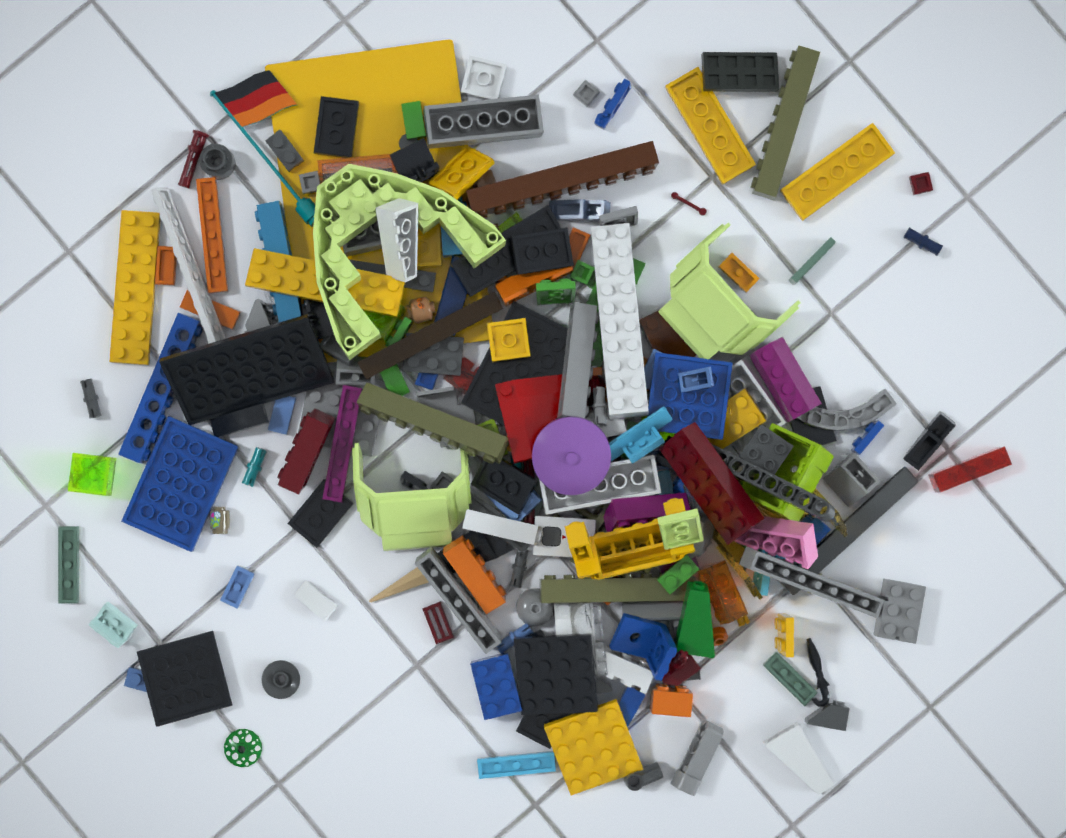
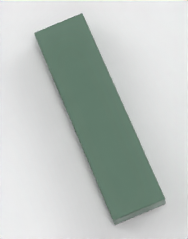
M79 526L58 527V604L79 603Z

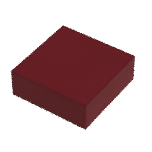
M929 172L909 177L913 196L933 191Z

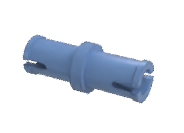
M524 624L514 632L510 631L509 635L503 638L501 644L496 647L499 648L498 650L502 654L514 646L515 637H527L534 632L528 624Z

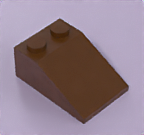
M658 311L639 320L640 328L652 351L656 349L661 353L695 357L697 355Z

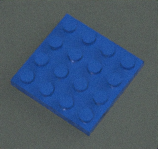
M655 352L648 402V416L665 407L672 417L671 422L657 431L676 434L682 428L696 422L707 438L723 440L733 362ZM711 367L714 384L712 388L681 393L678 373Z

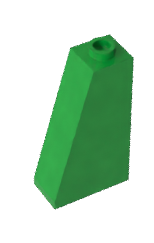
M688 581L674 642L677 652L682 649L684 652L687 651L688 655L714 658L715 650L708 585L702 581Z

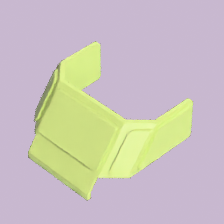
M729 222L726 225L721 224L676 265L677 268L670 274L672 299L658 311L697 356L703 359H710L718 351L743 355L749 349H755L799 309L798 305L801 303L799 300L796 301L776 320L757 317L710 266L708 247L731 226Z
M355 443V448H352L357 512H360L361 521L382 538L384 551L445 547L452 542L451 531H454L465 519L466 510L469 509V504H472L469 455L465 453V450L460 449L462 472L447 488L375 493L364 483L363 455L359 443Z

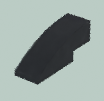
M259 404L211 419L210 423L214 436L222 437L267 424L269 420L265 405Z
M939 411L903 459L919 471L956 426L955 422Z

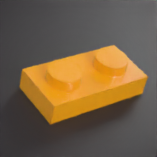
M733 253L718 266L745 293L760 279Z

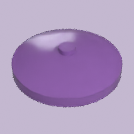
M567 416L550 422L539 432L532 449V462L538 478L549 489L564 495H579L594 489L605 478L611 463V450L605 434L596 424L582 417Z

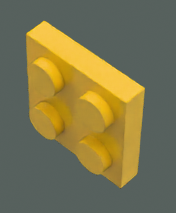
M525 318L487 323L492 362L531 357Z

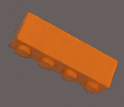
M462 535L443 547V555L483 611L488 614L506 603L505 595L507 593L501 584L498 585L496 583L494 573L486 569L482 556L474 552L473 549L475 548L469 539L466 540Z

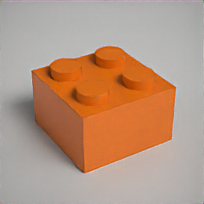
M656 683V686H651L649 709L652 714L691 717L693 693L685 685L671 688L667 684Z

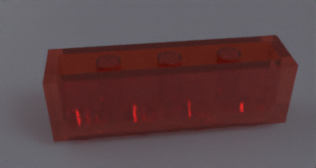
M1005 446L930 473L928 476L934 491L943 492L1012 465Z

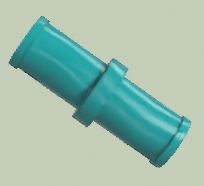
M259 447L255 448L252 459L247 464L248 469L242 480L243 484L251 487L254 486L258 472L262 470L261 465L267 453L266 450Z

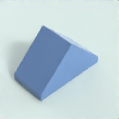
M711 367L678 373L681 393L712 388L714 386Z

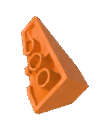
M570 266L510 277L506 275L497 281L498 283L495 284V288L505 307H507L513 301L516 302L536 292V283H540L542 280L555 282L572 273L573 268Z

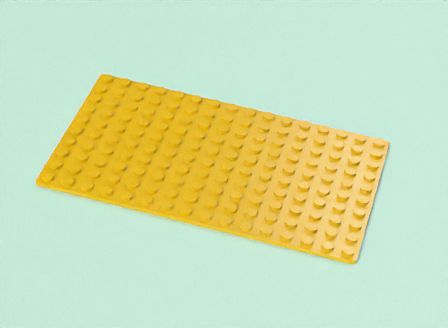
M451 39L265 66V71L270 70L297 103L296 106L285 108L271 116L273 132L276 133L278 130H281L304 160L288 172L277 157L279 172L301 199L310 198L314 204L316 203V192L302 193L299 179L300 174L318 171L320 182L322 183L324 182V174L336 173L347 164L373 169L393 168L394 173H397L390 154L400 150L399 140L406 134L401 104L420 101L424 121V106L462 102L454 44ZM321 96L359 101L352 159L314 154ZM466 145L429 149L430 151H436V162L440 167L438 171ZM280 180L292 256L315 260L313 227L309 224L307 225L295 211L298 201ZM465 192V193L462 195V199H463V201H466V202H467L466 192ZM442 237V266L417 267V270L436 273L434 291L426 292L404 288L397 318L364 311L380 332L381 338L360 352L359 357H368L387 347L385 344L390 336L394 337L398 321L400 319L403 320L404 317L409 319L407 305H409L412 299L427 297L429 302L434 303L436 313H432L433 318L431 321L418 324L413 322L407 333H415L434 323L452 257H443ZM382 249L347 257L350 260L385 265ZM488 287L471 297L467 293L463 307L488 295ZM300 298L301 304H304V300L308 299ZM492 315L457 332L452 337H464V344L489 340L487 323L493 322ZM324 353L327 363L337 362V359Z

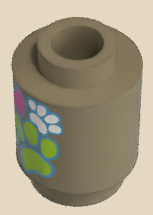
M214 507V511H210V529H212V534H228V529H230V510H226V507Z

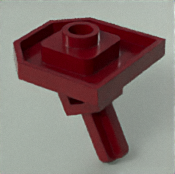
M681 649L672 658L668 673L664 675L662 682L667 685L679 686L701 670L692 655H688L687 651L684 652Z

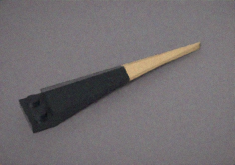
M471 530L463 535L466 540L469 539L475 548L473 549L477 555L480 554L485 562L514 550L513 547L497 536ZM442 549L437 554L441 557V559L452 571V573H456V571L453 569V567L448 562L446 557L443 555ZM416 567L371 598L369 602L383 599L429 581Z

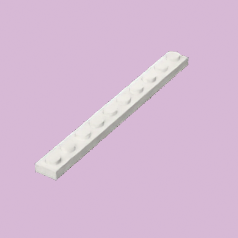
M155 187L151 190L153 201L157 205L160 219L165 226L167 237L173 247V253L180 265V271L184 276L187 289L198 312L208 344L226 339L168 187Z

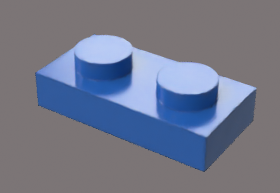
M879 420L874 423L870 422L864 429L866 431L862 437L858 436L853 441L852 445L854 447L851 451L856 453V455H860L885 425Z

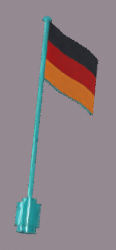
M270 70L254 74L233 87L218 92L212 90L210 96L216 99L298 202L296 203L295 211L307 225L309 224L313 227L314 202L310 198L301 199L243 128L261 122L285 108L296 106L297 103Z

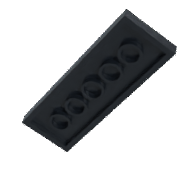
M546 205L503 231L501 234L506 240L505 246L476 268H473L465 256L460 257L450 263L469 297L516 270L511 236L560 229L561 226L549 205Z

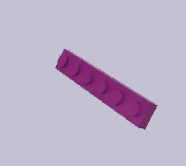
M343 385L322 499L336 502L343 501L359 413L357 400L363 388Z

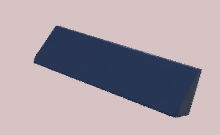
M452 256L451 263L459 259V257ZM451 265L434 322L464 306L467 292Z

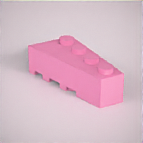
M763 516L765 519L735 540V542L755 550L759 548L765 550L768 555L781 556L789 563L797 562L802 564V568L809 569L818 558L813 523Z

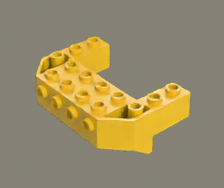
M673 498L663 503L666 516L686 511L683 498ZM658 519L645 524L636 523L628 528H615L607 533L598 532L590 537L584 522L575 521L565 526L568 545L575 562L578 579L585 577L597 580L677 562L686 554L695 552L694 544L665 550Z

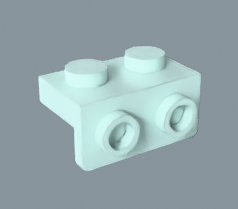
M109 601L103 605L97 616L89 623V626L95 632L99 633L117 648L121 647L130 638L138 626Z

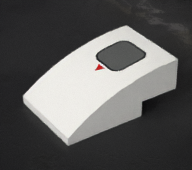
M535 516V525L541 526L543 537L537 546L533 545V555L573 558L569 549L565 526L575 521L584 522L590 537L596 533V520Z

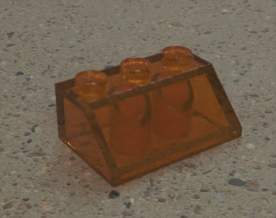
M725 560L704 565L698 570L699 580L708 585L710 603L714 608L715 617L720 625L731 623L748 614Z

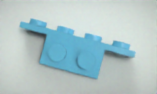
M665 407L660 408L609 443L611 461L625 453L633 464L665 443L657 430L672 421V417Z

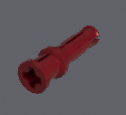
M194 129L191 144L187 147L189 153L178 183L179 186L188 189L190 188L206 139L210 136ZM191 161H192V165H191V168H190L188 177H186L187 172H188V169H189V166H190V163H191Z

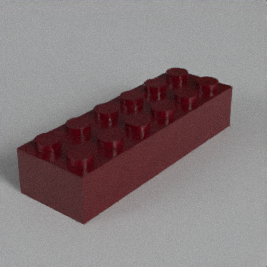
M696 422L682 428L659 448L727 545L743 536L765 519Z

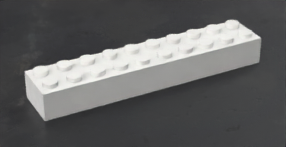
M629 223L591 227V239L609 420L648 416Z

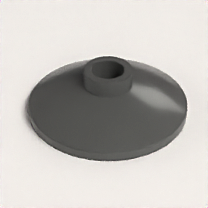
M277 660L270 663L262 673L263 689L269 696L276 699H285L292 696L300 685L298 669L292 663L285 660ZM280 675L285 677V682L279 681Z

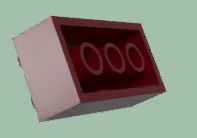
M316 408L311 413L307 412L300 423L302 429L296 433L292 444L295 446L292 447L291 451H288L285 458L287 463L281 468L277 476L280 479L278 486L298 495L307 485L335 421V417Z

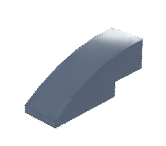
M549 200V207L558 221H599V215L610 213L611 202L606 200Z

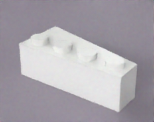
M398 198L376 207V215L386 275L392 276L395 280L407 282L417 277L418 203Z
M597 645L593 646L596 673L601 672L602 675L612 680L618 679L630 688L638 687L640 692L647 693L653 679L647 662L643 660L636 662L632 660L633 656L626 653L621 655L614 653L615 650H611L606 645L603 648Z

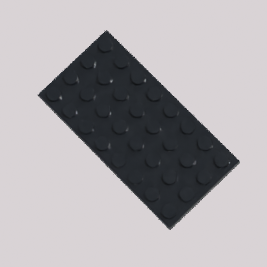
M308 314L169 355L159 360L188 425L204 422L238 410L334 383V377Z

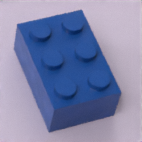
M508 652L471 661L470 665L484 720L522 711Z

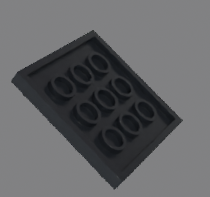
M213 630L137 651L156 727L233 705Z
M591 633L514 638L519 699L522 708L521 715L598 711Z

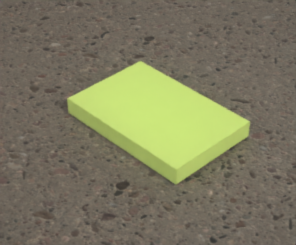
M698 509L657 518L665 550L704 541Z

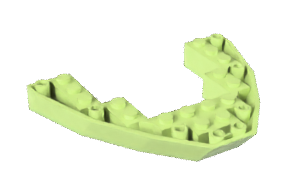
M347 164L319 184L316 192L313 225L316 281L336 341L347 358L351 360L381 338L378 329L348 291L349 288L361 280V275L340 249V247L377 221L376 207L398 198L418 203V228L425 234L434 226L440 224L473 268H476L505 246L506 240L495 225L443 190L393 172Z

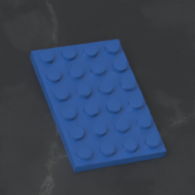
M168 416L121 522L193 552L239 446Z

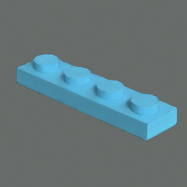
M553 751L477 758L479 779L556 771Z

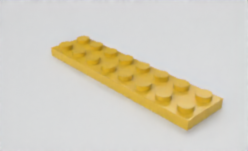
M121 210L109 360L112 363L149 365L156 285V257L161 222L160 213Z
M256 248L253 249L245 282L246 287L323 302L316 281L315 260ZM356 269L361 275V280L349 288L348 291L362 310L397 318L405 282L395 280L389 275Z

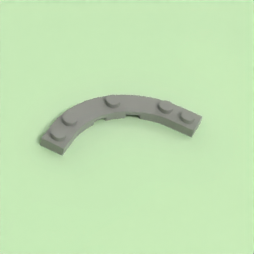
M883 389L870 400L856 408L835 411L815 407L796 419L824 430H848L864 426L876 420L897 403L889 392Z

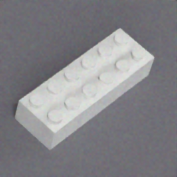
M654 455L644 456L633 464L629 459L611 462L602 482L594 489L579 495L557 493L545 486L539 479L546 515L610 503L612 499L642 497L661 493Z

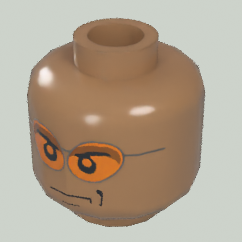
M427 297L412 299L409 305H407L409 319L413 320L416 324L431 321L433 318L432 313H436L434 303L429 302Z

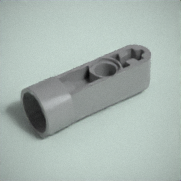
M707 720L700 724L679 769H677L670 783L671 785L689 795H696L702 782L701 780L723 737V728Z

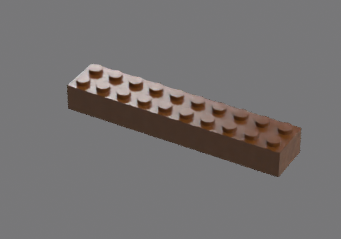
M649 141L466 190L468 207L486 219L489 214L495 213V216L502 215L508 209L513 208L514 211L523 209L526 204L532 203V206L542 204L545 199L550 198L551 201L562 198L561 195L567 193L569 196L579 194V190L587 188V191L597 189L598 185L601 184L610 186L616 184V180L624 179V181L634 179L635 175L642 174V176L653 174V171L659 164L654 142Z

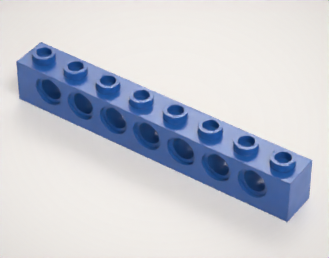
M177 313L118 455L141 464L148 461L151 455L150 447L152 443L157 441L159 433H157L158 428L165 422L166 415L164 414L166 409L171 407L174 400L172 388L159 360L160 358L173 355L176 349H180L183 352L196 348L194 344L196 338L200 337L203 332L200 321ZM184 331L189 333V338L186 341L181 340V334ZM161 384H165L167 387L164 394H160L158 390ZM157 401L159 404V409L156 412H153L151 409V405L153 402ZM147 419L152 423L151 428L148 430L144 428V422ZM139 437L144 439L142 447H138L136 444V440Z

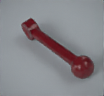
M672 192V199L680 200L681 202L687 204L693 209L699 211V214L702 216H704L707 213V210L705 208H699L698 206L678 196L677 192Z

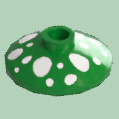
M238 729L232 732L226 738L224 744V754L227 760L238 767H249L260 758L262 752V742L259 736L248 729ZM239 746H244L245 752H240Z

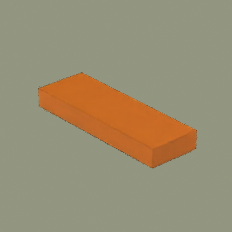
M187 290L180 308L198 315L191 294ZM211 300L220 324L233 330L241 312Z

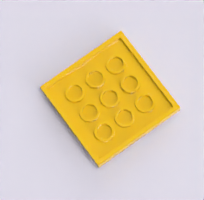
M617 699L598 705L597 712L575 713L544 724L545 732L570 795L643 770Z

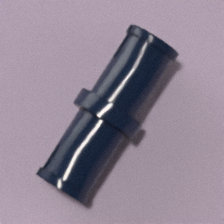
M911 227L908 228L903 237L918 245L919 249L923 248L935 256H938L943 245L929 239L928 235H922L911 229Z

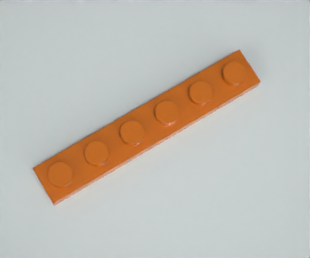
M215 177L196 179L208 293L227 292L228 283L217 180Z

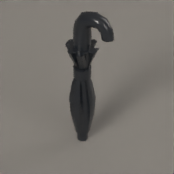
M808 638L806 640L808 643L809 662L816 672V689L820 688L822 695L821 701H818L817 698H813L812 701L816 706L824 707L829 703L830 696L827 687L830 684L823 677L820 655L811 638Z

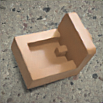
M487 170L473 184L474 188L496 183L492 170Z

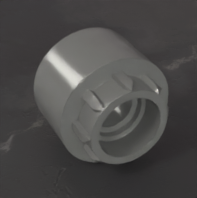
M210 144L202 150L199 157L202 170L208 176L215 177L217 180L229 177L235 169V158L224 145ZM216 158H222L220 165H213V161Z

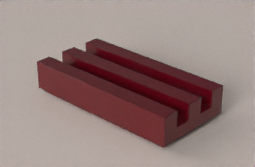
M441 601L422 608L436 644L454 638ZM436 607L439 608L442 619L449 634L448 636H446L444 633V630L442 628L441 622L435 609ZM428 610H431L442 636L440 639L437 636Z

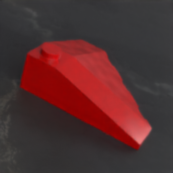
M562 374L516 379L495 384L514 464L532 459V449L537 435L547 424L557 419Z

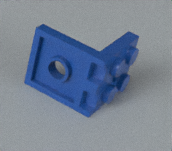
M623 613L609 644L611 650L645 658L654 679L662 681L664 675L668 673L669 664L677 653V647L666 624ZM633 633H639L637 638H630Z

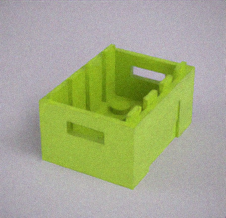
M772 423L769 430L794 446L775 475L813 493L834 456L820 444ZM794 466H797L796 472H792ZM759 473L754 476L753 480L759 478ZM742 480L740 481V485L755 505L786 520H801L804 511ZM776 481L771 483L770 489L775 487ZM789 490L786 497L791 496L793 490ZM810 498L804 500L803 506L807 505Z

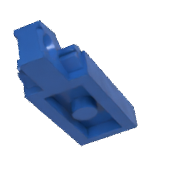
M624 78L622 83L619 82L616 85L613 98H609L604 105L605 111L598 114L594 124L605 130L609 121L614 117L631 89L630 81Z

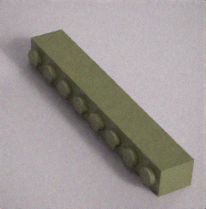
M798 45L796 51L792 50L789 61L792 64L790 69H786L783 78L786 80L785 87L781 86L778 97L781 100L779 105H775L772 114L775 116L774 123L770 122L767 133L770 136L768 141H764L761 150L764 152L763 159L759 158L756 170H759L757 177H753L750 188H753L752 194L770 200H774L777 197L819 59V51Z
M366 382L357 400L360 411L366 415L374 414L384 422L392 421L399 428L405 429L407 427L420 436L425 434L430 436L429 438L435 442H445L455 450H458V448L463 449L468 455L473 457L478 455L483 457L484 461L491 464L494 462L500 464L509 445L506 436Z
M627 573L622 574L621 577L613 576L600 580L589 577L578 579L575 578L574 574L563 575V578H556V575H544V579H539L540 603L684 601L688 581H696V577L691 576L673 593L669 594L658 582V577H652V573L648 575L640 573V577H633V574Z

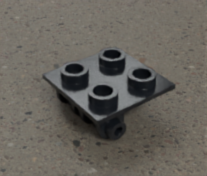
M424 138L390 154L397 173L418 182H423L439 172L438 169L440 167L437 162H434Z
M304 300V304L300 305L302 316L308 314L317 338L333 336L334 332L324 303Z

